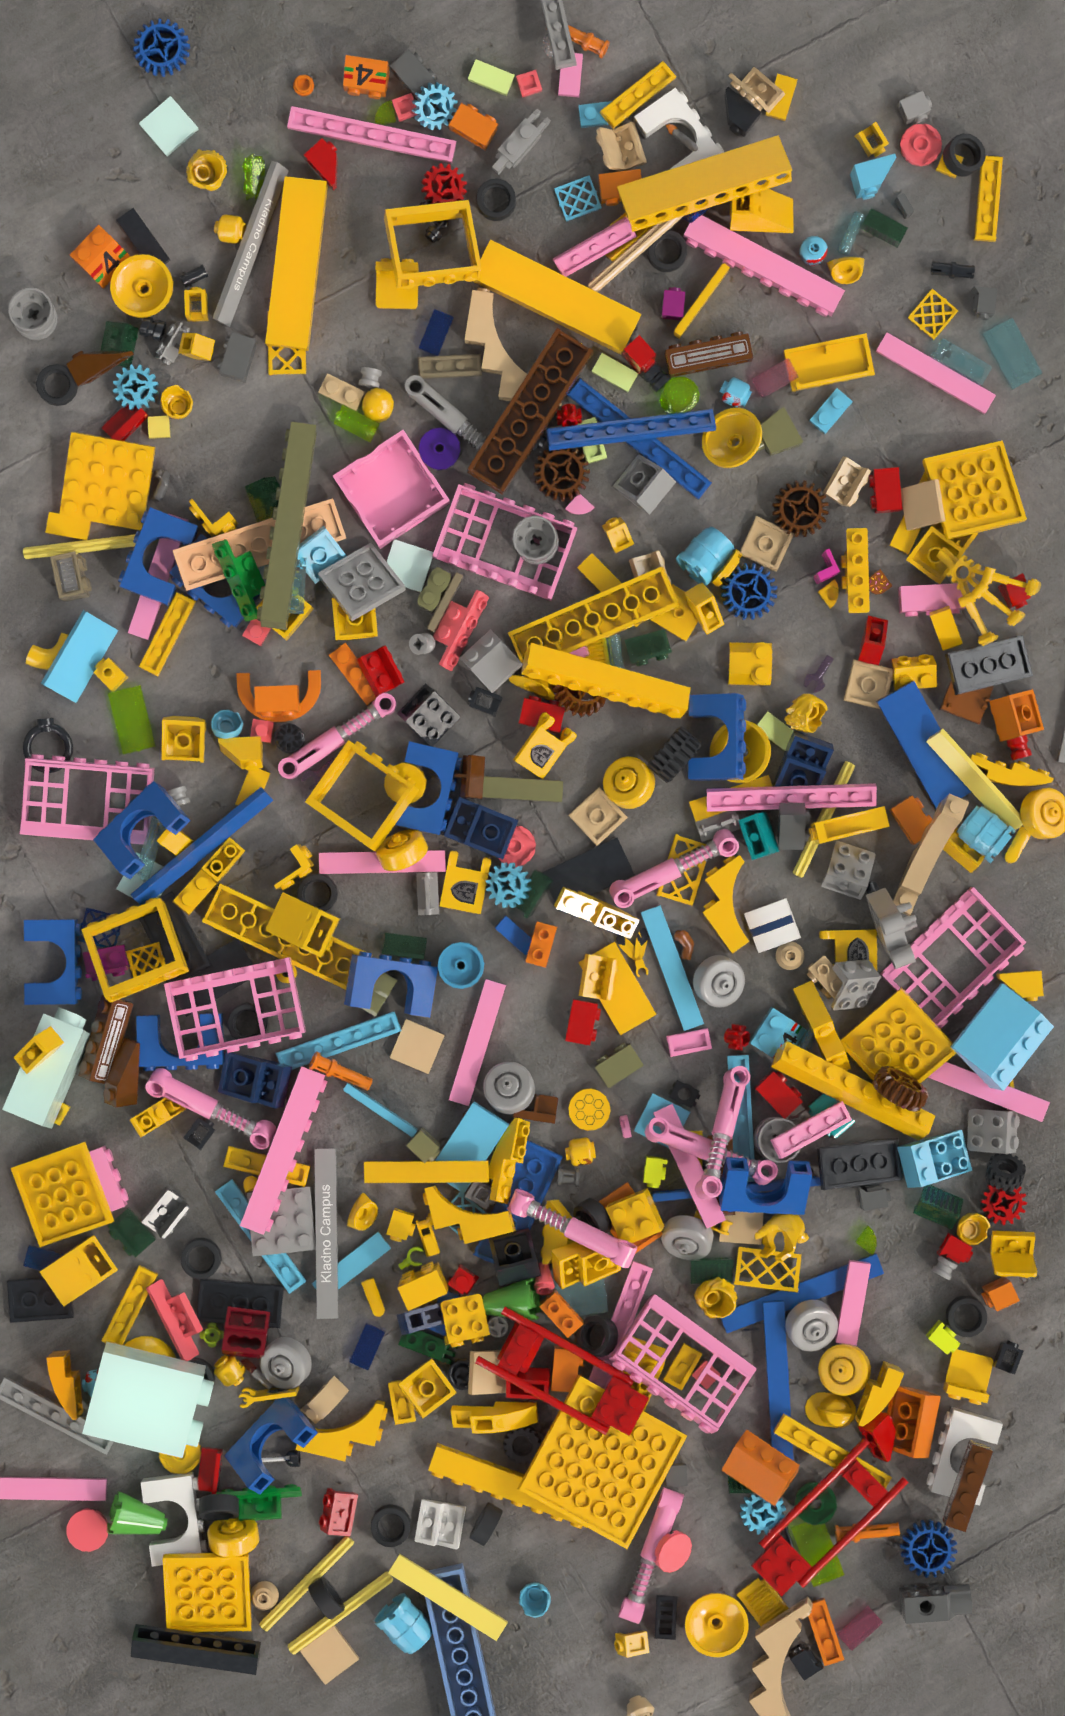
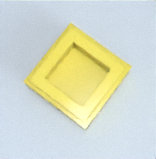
M169 416L148 417L149 439L171 438Z

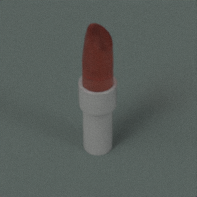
M248 1359L240 1361L256 1380H259L268 1390L273 1386L266 1380L259 1367L257 1368Z

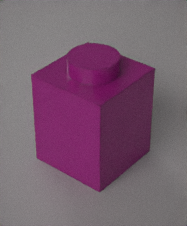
M670 287L668 290H664L661 319L678 321L683 319L685 292H682L680 288Z

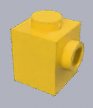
M182 333L178 353L196 360L211 361L215 340L197 333Z
M110 658L100 660L95 666L96 670L93 672L113 692L129 678Z
M394 1208L386 1233L390 1235L391 1240L402 1242V1239L407 1240L408 1235H413L416 1224H413L412 1221L415 1214Z

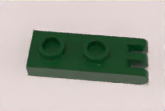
M423 1330L402 1335L398 1344L450 1365L453 1360L447 1358L446 1354L455 1357L456 1352L449 1350L451 1344L445 1345L444 1338Z

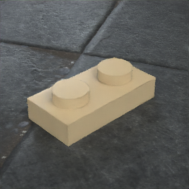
M328 373L318 391L319 394L357 412L365 395L364 391Z

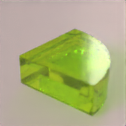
M392 100L383 103L379 107L375 115V124L385 125L396 122Z
M867 1225L855 1242L873 1255L876 1250L877 1240L874 1231Z

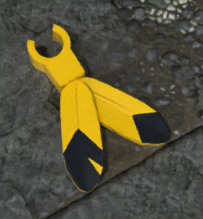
M642 928L639 931L635 946L626 937L617 935L616 940L619 947L635 961L637 977H640L638 974L640 968H644L646 975H648V969L645 967L642 959L648 941L647 930Z

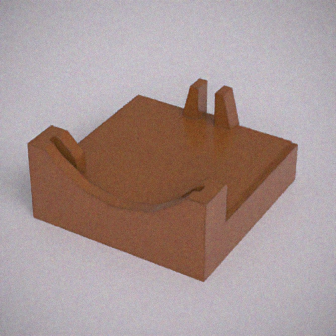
M950 680L939 710L979 725L988 707L987 704L990 702L994 686L955 695L952 681Z

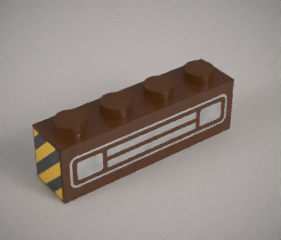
M740 331L731 333V337L727 338L714 336L707 342L694 340L689 342L687 346L681 347V344L669 346V349L665 350L669 376L673 378L752 362L753 353L749 334H743Z
M104 995L101 996L78 1076L92 1082L105 1084L122 1045L133 1003L123 999L110 1003Z
M969 1440L942 1518L946 1526L966 1532L993 1453L989 1446Z

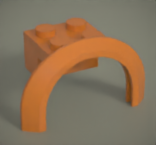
M321 670L308 671L307 694L300 704L298 685L254 687V699L250 687V673H236L237 691L241 702L253 715L266 721L287 722L303 716L314 706L321 690Z

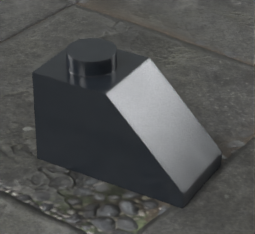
M727 87L724 97L729 129L735 135L739 136L741 134L745 137L760 118L761 112L730 87Z

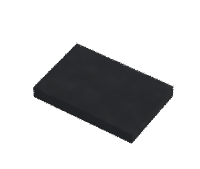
M43 1277L7 1280L10 1323L74 1318L73 1301L63 1307Z

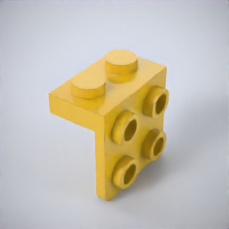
M383 258L380 259V262L376 261L377 308L416 309L418 307V286H414L411 289L397 288L392 260ZM402 259V262H400L402 274L419 273L418 262H414L413 259Z
M193 499L189 500L191 503L189 509L198 520H204L202 526L211 537L237 529L235 526L239 523L230 512L212 524Z
M296 844L290 849L301 867L275 884L274 887L276 889L286 890L295 884L293 879L298 876L303 878L312 872L311 867L314 866L310 859L312 854L306 846Z
M992 1231L990 1256L995 1275L1001 1277L1020 1276L1023 1278L1037 1276V1268L1033 1256L1034 1232Z
M480 1294L441 1302L440 1307L447 1335L444 1336L445 1345L451 1344L452 1348L464 1345L463 1341L472 1340V1343L484 1341V1337L490 1335L484 1304Z
M956 1349L951 1354L943 1390L948 1393V1397L960 1400L961 1397L968 1398V1402L981 1405V1402L988 1403L989 1394L986 1391L993 1359L988 1356Z

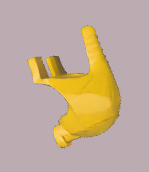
M774 1214L754 1235L755 1240L762 1238L761 1243L765 1246L759 1253L760 1257L768 1258L776 1250L774 1243L775 1235L778 1232L783 1233L784 1250L775 1257V1260L780 1262L794 1254L796 1243H804L809 1239L808 1234L804 1233L805 1225L799 1215Z

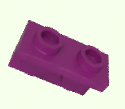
M125 944L97 949L105 975L112 973L113 977L125 975V970L130 969ZM89 951L83 952L86 978H92V981L99 980Z

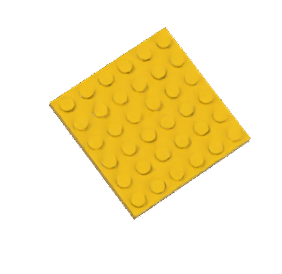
M578 1375L564 1403L591 1417L605 1389ZM559 1410L517 1489L628 1549L687 1435L642 1411L630 1436L611 1426L607 1434L604 1435Z

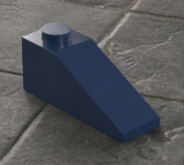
M441 1303L398 1314L397 1319L401 1334L406 1335L444 1324L440 1307Z

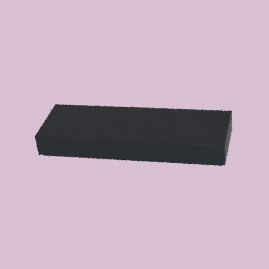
M134 208L117 219V222L140 254L154 256L164 264L171 261Z

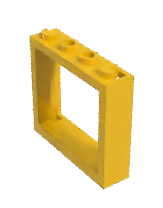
M469 200L385 209L384 222L397 288L411 289L414 286L420 285L430 287L437 283L453 284L456 281L465 280L471 282L480 279L482 266ZM462 218L471 262L470 267L402 274L393 226Z
M348 740L305 803L376 852L419 789L414 786L416 782L407 775L404 778L399 776L400 770L390 763L388 766L382 764L383 759L374 752L371 755L365 752L367 747L357 741L354 744ZM355 753L407 788L372 839L321 803Z
M151 898L146 901V904L131 906L126 909V912L111 914L106 917V920L91 922L86 928L82 929L104 997L110 1003L189 972L166 904L161 898ZM158 911L175 961L110 987L93 936Z

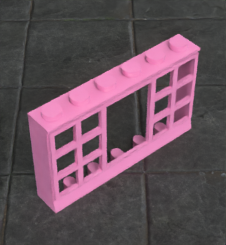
M464 483L462 486L458 484L432 555L433 558L552 601L577 532V527H574L575 523L565 519L560 522L555 520V516L543 512L541 515L534 512L535 508L527 505L519 507L511 499L504 497L503 500L495 498L496 494L484 490L481 493L476 491V487ZM460 495L475 499L470 514L456 509ZM479 501L494 506L489 521L474 516ZM498 508L524 518L530 516L543 517L551 522L555 530L571 534L566 548L558 547V551L564 553L559 568L547 563L540 564L534 579L519 575L524 561L521 557L515 573L479 560ZM454 513L469 518L463 533L449 528ZM472 520L487 525L482 540L468 535ZM447 532L462 537L457 551L442 546ZM465 539L480 544L475 558L461 553ZM533 539L535 543L540 544L541 540ZM542 567L557 572L552 586L538 582Z
M31 754V757L25 758L20 834L93 840L108 825L109 812L121 813L124 810L109 808L110 792L126 793V808L130 803V794H140L143 791L131 789L132 774L147 775V785L154 781L155 768H150L148 763H137V766H128V762L116 761L114 765L107 764V760L95 759L94 763L86 762V758L74 757L73 761H66L64 756H52V759H44V755ZM32 765L45 766L44 782L31 781ZM49 767L65 768L64 784L48 782ZM70 769L107 772L103 827L66 824ZM112 772L127 773L126 789L111 788ZM31 786H43L42 802L30 801ZM48 787L63 788L62 804L47 802ZM29 805L42 806L41 822L28 821ZM47 807L62 808L61 824L46 822ZM151 816L144 818L143 830H132L131 844L147 845L149 843Z
M970 887L910 945L915 959L919 957L928 967L918 979L907 968L909 965L895 969L892 963L880 975L895 991H898L900 987L893 980L905 971L914 981L905 991L909 994L918 985L928 995L919 1004V1007L922 1009L932 1000L942 1010L932 1019L941 1029L947 1024V1018L952 1013L955 1015L964 1007L962 1003L967 998L969 1000L973 999L979 993L977 989L982 984L986 986L993 980L994 977L992 975L997 970L1002 971L1009 964L1007 960L1012 955L1016 957L1024 950L1023 945L1026 941L974 887ZM978 900L988 912L976 922L966 910ZM962 914L973 924L963 936L952 925ZM990 915L1001 925L991 936L980 926ZM948 928L986 967L960 994L921 954ZM975 929H978L987 939L977 950L966 940ZM1004 929L1015 939L1005 951L994 941ZM990 943L1001 953L991 964L979 954ZM930 972H933L942 981L932 993L921 983ZM945 986L956 996L946 1007L935 997Z
M291 957L164 984L179 1059L185 1058L186 1062L196 1060L198 1055L205 1053L206 1057L219 1055L218 1051L227 1049V1053L239 1051V1046L247 1045L248 1048L261 1046L260 1042L268 1040L269 1044L281 1042V1037L289 1036L290 1040L302 1037L301 1033L306 1032ZM288 972L291 987L277 990L274 974ZM269 976L272 991L257 994L254 979ZM250 980L261 1035L224 1042L213 987ZM208 989L211 1004L196 1007L193 992ZM292 991L295 1007L281 1010L278 994ZM189 993L192 1008L176 1011L173 996ZM273 995L277 1011L261 1014L258 998ZM212 1008L216 1024L200 1027L197 1011ZM296 1011L299 1027L285 1029L282 1014ZM193 1012L196 1028L181 1031L177 1015ZM278 1015L281 1030L265 1033L262 1018ZM217 1028L219 1043L204 1046L201 1031ZM197 1032L200 1047L185 1050L182 1035Z
M656 1294L649 1297L609 1358L615 1368L621 1371L625 1370L630 1374V1378L633 1381L643 1383L651 1394L662 1397L666 1405L682 1412L681 1415L685 1419L695 1421L699 1424L698 1427L708 1434L719 1430L724 1419L757 1370L756 1367ZM650 1308L663 1317L656 1329L643 1321ZM666 1320L679 1329L672 1341L659 1333ZM639 1325L652 1333L645 1346L632 1337ZM683 1332L713 1354L685 1399L654 1378ZM655 1337H658L668 1345L661 1358L648 1349ZM629 1341L641 1349L634 1362L621 1353ZM645 1353L658 1362L650 1374L638 1366ZM717 1357L729 1365L722 1378L710 1370ZM733 1369L743 1375L736 1388L726 1382ZM706 1374L719 1382L712 1394L699 1386ZM722 1386L733 1392L726 1404L715 1398ZM696 1390L708 1398L701 1411L689 1403ZM712 1402L722 1408L715 1421L705 1415Z

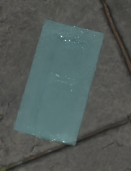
M1013 318L983 333L1012 390L1042 374Z
M156 816L152 817L140 854V859L145 866L137 874L143 882L150 878L160 846L157 840L165 830V827Z
M604 1278L585 1287L581 1282H577L562 1290L558 1284L555 1285L554 1289L560 1293L579 1316L608 1312ZM545 1314V1319H546V1321H547V1320H551V1319Z

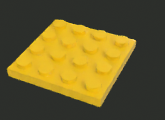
M71 432L59 515L142 530L143 523H141V519L147 508L156 447Z
M1003 440L923 459L922 462L928 481L939 480L945 521L941 522L946 540L1027 520Z
M902 987L840 1039L846 1052L872 1080H874L875 1074L881 1067L889 1066L911 1075L919 1083H922L956 1054L951 1048L952 1041Z
M86 1142L11 1168L39 1247L114 1222Z
M214 1553L163 1554L166 1627L168 1629L189 1632L251 1631L249 1553L238 1557H221Z

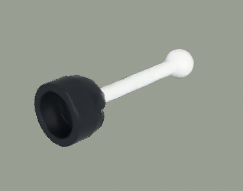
M298 1450L289 1451L285 1457L261 1458L262 1462L285 1461L290 1467H300L301 1454Z

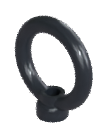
M54 718L37 719V725L24 738V757H31V744L39 733L54 732L62 738L65 745L63 756L66 761H70L73 754V743L68 732L61 726L54 724ZM32 765V768L44 773L45 766ZM49 767V773L60 771L63 768Z

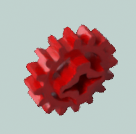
M442 163L437 168L433 165L430 168V172L427 171L424 174L425 178L421 181V184L425 185L421 192L427 193L424 199H430V204L463 201L464 197L462 195L467 193V190L463 188L467 182L461 181L464 174L458 175L457 167L451 170V164H448L445 168ZM447 181L445 190L440 192L443 184Z
M988 1184L989 1191H982L986 1198L980 1199V1202L985 1204L981 1208L982 1211H988L986 1217L988 1219L993 1217L995 1224L1000 1220L1001 1225H1005L1006 1220L1013 1224L1014 1217L1020 1220L1019 1212H1026L1022 1205H1027V1202L1022 1200L1026 1194L1019 1193L1022 1187L1014 1188V1194L1008 1195L1002 1188L998 1190L996 1186L992 1187ZM995 1192L996 1195L993 1201H990L991 1196ZM1003 1197L1008 1200L1005 1202V1207L999 1204L1002 1202L1001 1198ZM1017 1203L1015 1210L1012 1212L1014 1204ZM1001 1210L1004 1216L997 1215L993 1211Z

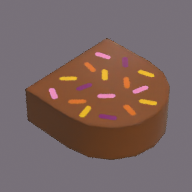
M881 569L869 578V591L872 594L880 595L892 587V584Z

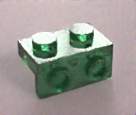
M106 321L100 351H132L134 354L139 329L127 323ZM134 356L129 357L117 366L130 369Z
M275 476L264 477L245 486L257 523L273 518L274 507H278L279 500H276V491L280 484Z
M665 629L624 640L631 665L636 663V667L649 664L648 660L656 658L657 661L668 659V654L672 653Z

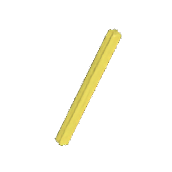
M136 534L23 548V556L25 559H34L74 551L84 553L134 547L136 543L133 540Z
M845 761L834 785L847 784L855 765ZM823 808L816 822L831 819L835 808ZM810 836L793 870V874L801 878L804 877L819 845L815 844V840L811 841Z
M345 1536L260 1622V1627L268 1631L308 1591V1587L322 1577L354 1544L352 1538Z
M386 1571L344 1602L345 1610L331 1620L325 1616L288 1644L289 1651L292 1654H296L392 1583V1575Z

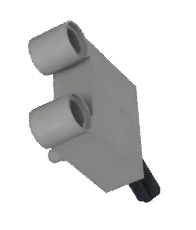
M869 882L866 889L867 902L878 938L894 968L898 969L916 962L913 951L907 942L905 932L917 927V919L915 915L906 917L901 915V913L912 908L911 903L908 902L896 906L886 888L879 890L876 882Z

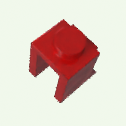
M947 1233L937 1254L945 1255L957 1263H968L973 1255L971 1251L973 1247Z
M460 1264L453 1277L448 1280V1285L461 1294H468L479 1277Z

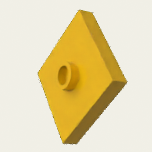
M672 584L671 586L680 606L651 618L650 621L686 642L697 625L698 620L689 607L684 594L685 591Z

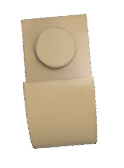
M333 1376L301 1410L309 1419L317 1424L335 1408L349 1390Z

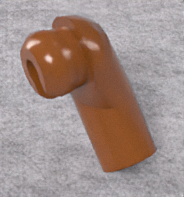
M677 930L674 933V939L683 946L681 958L691 960L694 941L687 931Z

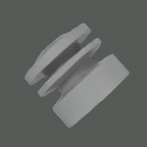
M25 288L12 296L8 313L13 325L23 337L29 340H41L54 332L57 326L58 315L50 298L43 291L37 288ZM36 314L38 319L34 320L32 315Z
M526 517L517 524L513 532V543L517 553L530 564L540 565L547 563L554 558L558 551V534L551 522L543 517ZM536 537L538 540H541L539 546L532 544L534 543L533 539Z
M769 1117L762 1120L756 1126L753 1133V1142L757 1153L763 1158L777 1163L793 1159L800 1149L779 1159L770 1140L773 1139V1135L778 1136L796 1125L792 1121L780 1117Z

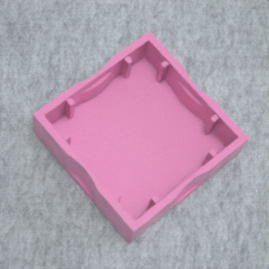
M404 430L380 444L369 455L357 459L333 475L334 480L380 549L450 504L449 498L422 461L420 454Z

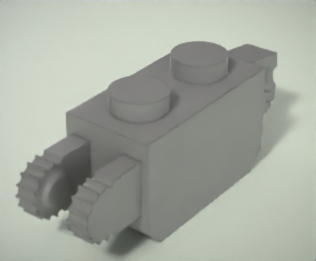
M536 109L528 119L525 118L499 147L498 153L495 156L498 160L492 166V170L498 175L506 167L508 169L511 167L515 168L541 138V133L551 120L547 117L538 127H535L532 123L540 116V110Z

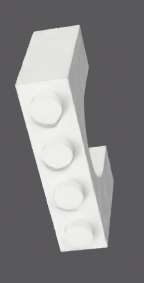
M676 87L634 116L633 121L645 139L663 126L671 123L682 124L691 130L698 150L692 151L689 156L670 169L724 153L719 143L715 144L711 139L712 133L706 125L703 127L699 122L700 116L694 108L690 109L687 105L688 99L682 91L678 92Z
M951 1407L950 1412H946L944 1418L946 1427L944 1432L941 1431L938 1439L940 1448L933 1456V1473L929 1472L927 1478V1485H929L928 1488L931 1492L950 1497L958 1474L952 1469L950 1464V1454L953 1447L959 1441L966 1438H976L998 1444L1003 1426L1000 1420ZM984 1482L975 1503L979 1506L986 1486Z
M193 1472L143 1478L141 1481L143 1504L173 1501L181 1505L188 1516V1528L182 1535L176 1538L151 1541L149 1549L152 1567L163 1565V1554L207 1553L206 1540H202L201 1533L204 1532V1521L199 1518L200 1498L196 1496V1490H199L198 1478H194Z

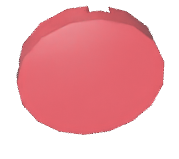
M929 124L912 125L906 129L900 141V150L904 159L910 164L920 167L934 162L942 149L941 135Z
M516 826L503 860L498 859L502 863H507L508 866L512 862L515 863V867L525 865L535 854L536 843L534 836L523 826Z
M85 1508L77 1511L67 1524L69 1542L81 1551L91 1552L99 1549L108 1537V1521L101 1512Z
M677 1530L672 1531L674 1533L670 1535L666 1534L663 1536L655 1549V1564L664 1572L670 1573L681 1568L691 1553L692 1544L690 1538Z

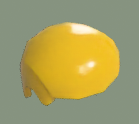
M179 385L169 386L161 394V408L167 416L173 419H183L192 411L193 400L189 391L180 388Z
M382 388L371 389L365 394L362 401L364 416L371 422L381 423L387 420L394 408L392 395Z
M968 1213L962 1216L957 1224L958 1238L968 1245H978L987 1238L990 1223L986 1217L978 1213Z

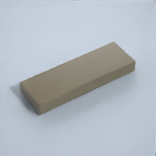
M481 354L418 357L419 376L423 379L482 376Z
M457 572L454 574L427 626L429 631L435 633L464 578L463 575Z

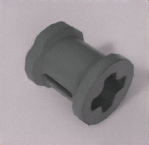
M558 1167L557 1186H561V1184H574L575 1187H579L580 1168L570 1170Z

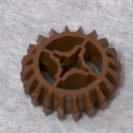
M567 448L566 451L559 449V451L551 450V454L544 450L543 454L546 458L538 456L537 459L542 464H534V468L540 471L533 472V476L540 477L535 480L536 485L543 484L539 488L540 492L547 489L545 497L548 498L553 493V500L556 501L557 495H561V501L564 502L565 495H568L570 500H573L572 492L577 496L580 495L578 487L582 490L586 489L582 482H589V478L584 475L590 474V470L583 468L588 466L589 463L588 461L581 463L585 455L581 454L577 457V448L574 449L573 453L570 452L571 448ZM556 457H567V460L562 464L550 462V460ZM573 461L579 469L578 479L569 471ZM566 466L565 474L567 476H562V478L559 477L557 480V470H561V468H565ZM545 467H548L554 474L551 484L545 479ZM563 481L573 484L572 487L567 489H556Z
M796 480L794 481V488H792L790 483H787L786 488L788 491L781 488L779 492L782 496L775 495L774 499L779 501V503H773L772 507L778 508V510L773 511L772 515H779V518L774 522L777 524L782 521L783 524L780 526V530H783L785 526L788 527L787 535H790L792 530L795 531L794 537L799 536V531H802V536L806 537L807 530L813 535L815 533L813 527L818 530L822 528L818 521L821 523L826 522L822 515H828L829 511L823 510V508L828 507L829 503L821 502L826 498V495L823 494L819 497L818 493H820L821 488L813 491L814 483H811L809 488H807V482L803 480L801 487H799V482ZM793 493H805L799 501L787 499ZM810 496L817 505V513L813 512L814 510L808 506ZM805 500L803 509H806V511H802L796 518L797 509H795V506L798 507ZM784 505L793 513L791 522L784 514ZM801 517L814 519L810 524L796 525Z
M553 685L554 687L552 688V692L556 694L554 700L560 701L558 707L564 706L565 712L572 711V716L578 713L580 718L584 717L585 714L589 717L593 713H597L604 706L607 699L601 696H592L580 690H571L562 685Z
M881 1067L875 1074L872 1082L879 1094L902 1109L917 1112L927 1102L929 1094L927 1089L923 1087V1084L919 1083L911 1075L894 1067Z

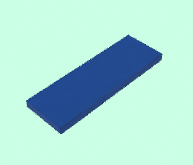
M915 681L909 682L876 701L935 809H937L938 804L949 793L959 798L971 793L968 787L926 742L929 737L941 729Z
M527 1140L523 1164L516 1163L509 1202L508 1204L496 1202L492 1213L508 1211L507 1208L515 1189L529 1192L535 1197V1201L542 1205L563 1156ZM512 1213L516 1231L526 1228L531 1229L535 1220L534 1217H520ZM489 1239L479 1240L473 1255L494 1264Z

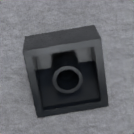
M529 1228L488 1238L500 1286L541 1276Z

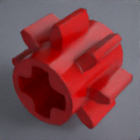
M564 404L561 410H557L558 425L562 424V427L582 423L581 408L576 409L574 404Z
M732 1024L731 1028L725 1031L724 1041L729 1044V1049L743 1050V1047L749 1044L750 1033L745 1031L746 1026Z

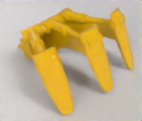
M946 547L940 550L936 556L950 568L946 576L952 577L951 581L954 584L958 582L956 588L963 595L958 598V602L962 608L966 607L969 615L976 622L982 634L979 636L978 643L982 646L997 640L999 636L991 631L988 632L974 603L977 598L983 597L991 605L997 606L1009 617L1006 620L1010 626H1015L1025 617L1024 612L1010 610L988 591L989 583L992 584V581H996L1006 585L1009 583L1026 588L1025 592L1029 596L1035 595L1041 588V582L1037 579H1028V583L1011 579L1009 576L995 573L996 569L985 566V570H982L979 563L974 565L972 559L967 561L968 557L966 555L958 559ZM964 566L969 571L966 578H962L959 573L960 569ZM975 573L983 575L980 582L975 578ZM967 582L974 587L972 592H970Z

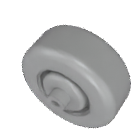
M714 955L705 959L696 969L693 978V986L697 996L708 1005L719 1008L734 1003L740 997L745 985V975L741 966L723 955Z
M508 1061L499 1063L489 1070L484 1079L483 1091L488 1103L496 1111L504 1114H514L524 1110L532 1102L535 1094V1083L530 1072L523 1065Z
M679 1215L670 1218L665 1223L661 1241L664 1248L670 1254L685 1260H698L709 1254L714 1234L711 1227L706 1229L703 1220L693 1216Z
M806 1300L796 1305L790 1311L785 1327L787 1335L797 1348L811 1352L820 1350L831 1343L838 1330V1321L826 1303L820 1300Z
M290 1337L274 1339L265 1347L264 1357H260L262 1374L269 1383L280 1389L286 1390L298 1387L311 1372L312 1362L308 1350L299 1341Z

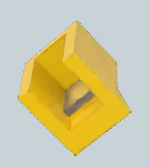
M877 122L854 136L868 157L874 155L876 158L886 151L884 147L889 144Z
M200 287L184 290L185 316L187 321H209L206 290Z

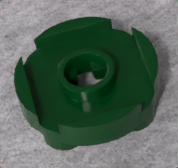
M810 1482L802 1486L796 1494L795 1506L819 1483ZM827 1487L815 1498L816 1500H821L819 1509H812L811 1505L813 1503L811 1502L798 1515L804 1522L813 1526L823 1525L834 1517L838 1508L837 1498L830 1487Z

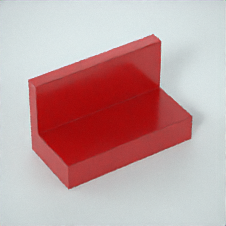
M127 405L125 408L122 407L101 428L112 439L125 441L149 416L142 408L138 410L137 406H135L134 410L131 411L129 405Z
M202 1447L198 1475V1488L200 1491H209L212 1494H217L219 1491L223 1449Z

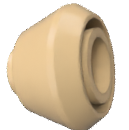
M788 942L777 948L776 961L783 969H797L804 961V951L798 943Z
M258 1582L251 1589V1602L260 1610H269L278 1602V1589L271 1582Z
M638 1695L629 1700L627 1716L653 1715L654 1706L645 1697Z

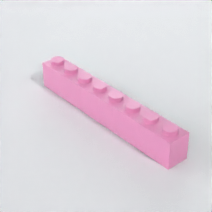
M695 212L684 233L683 238L686 240L687 245L693 248H697V246L702 248L706 255L712 258L716 256L721 258L722 262L727 266L740 268L741 273L751 278L753 276L759 278L760 283L763 285L778 288L780 294L786 297L791 295L797 298L799 304L805 307L810 305L816 308L815 311L822 316H832L845 292L840 287Z
M301 1067L240 1226L263 1235L265 1231L270 1232L274 1222L270 1218L273 1211H278L282 1201L278 1197L281 1191H286L289 1180L286 1179L289 1171L293 1172L297 1160H294L296 1151L301 1152L305 1142L301 1139L304 1131L308 1133L312 1124V1120H309L311 1112L316 1113L320 1103L316 1099L319 1092L323 1093L328 1081L324 1080L325 1075Z

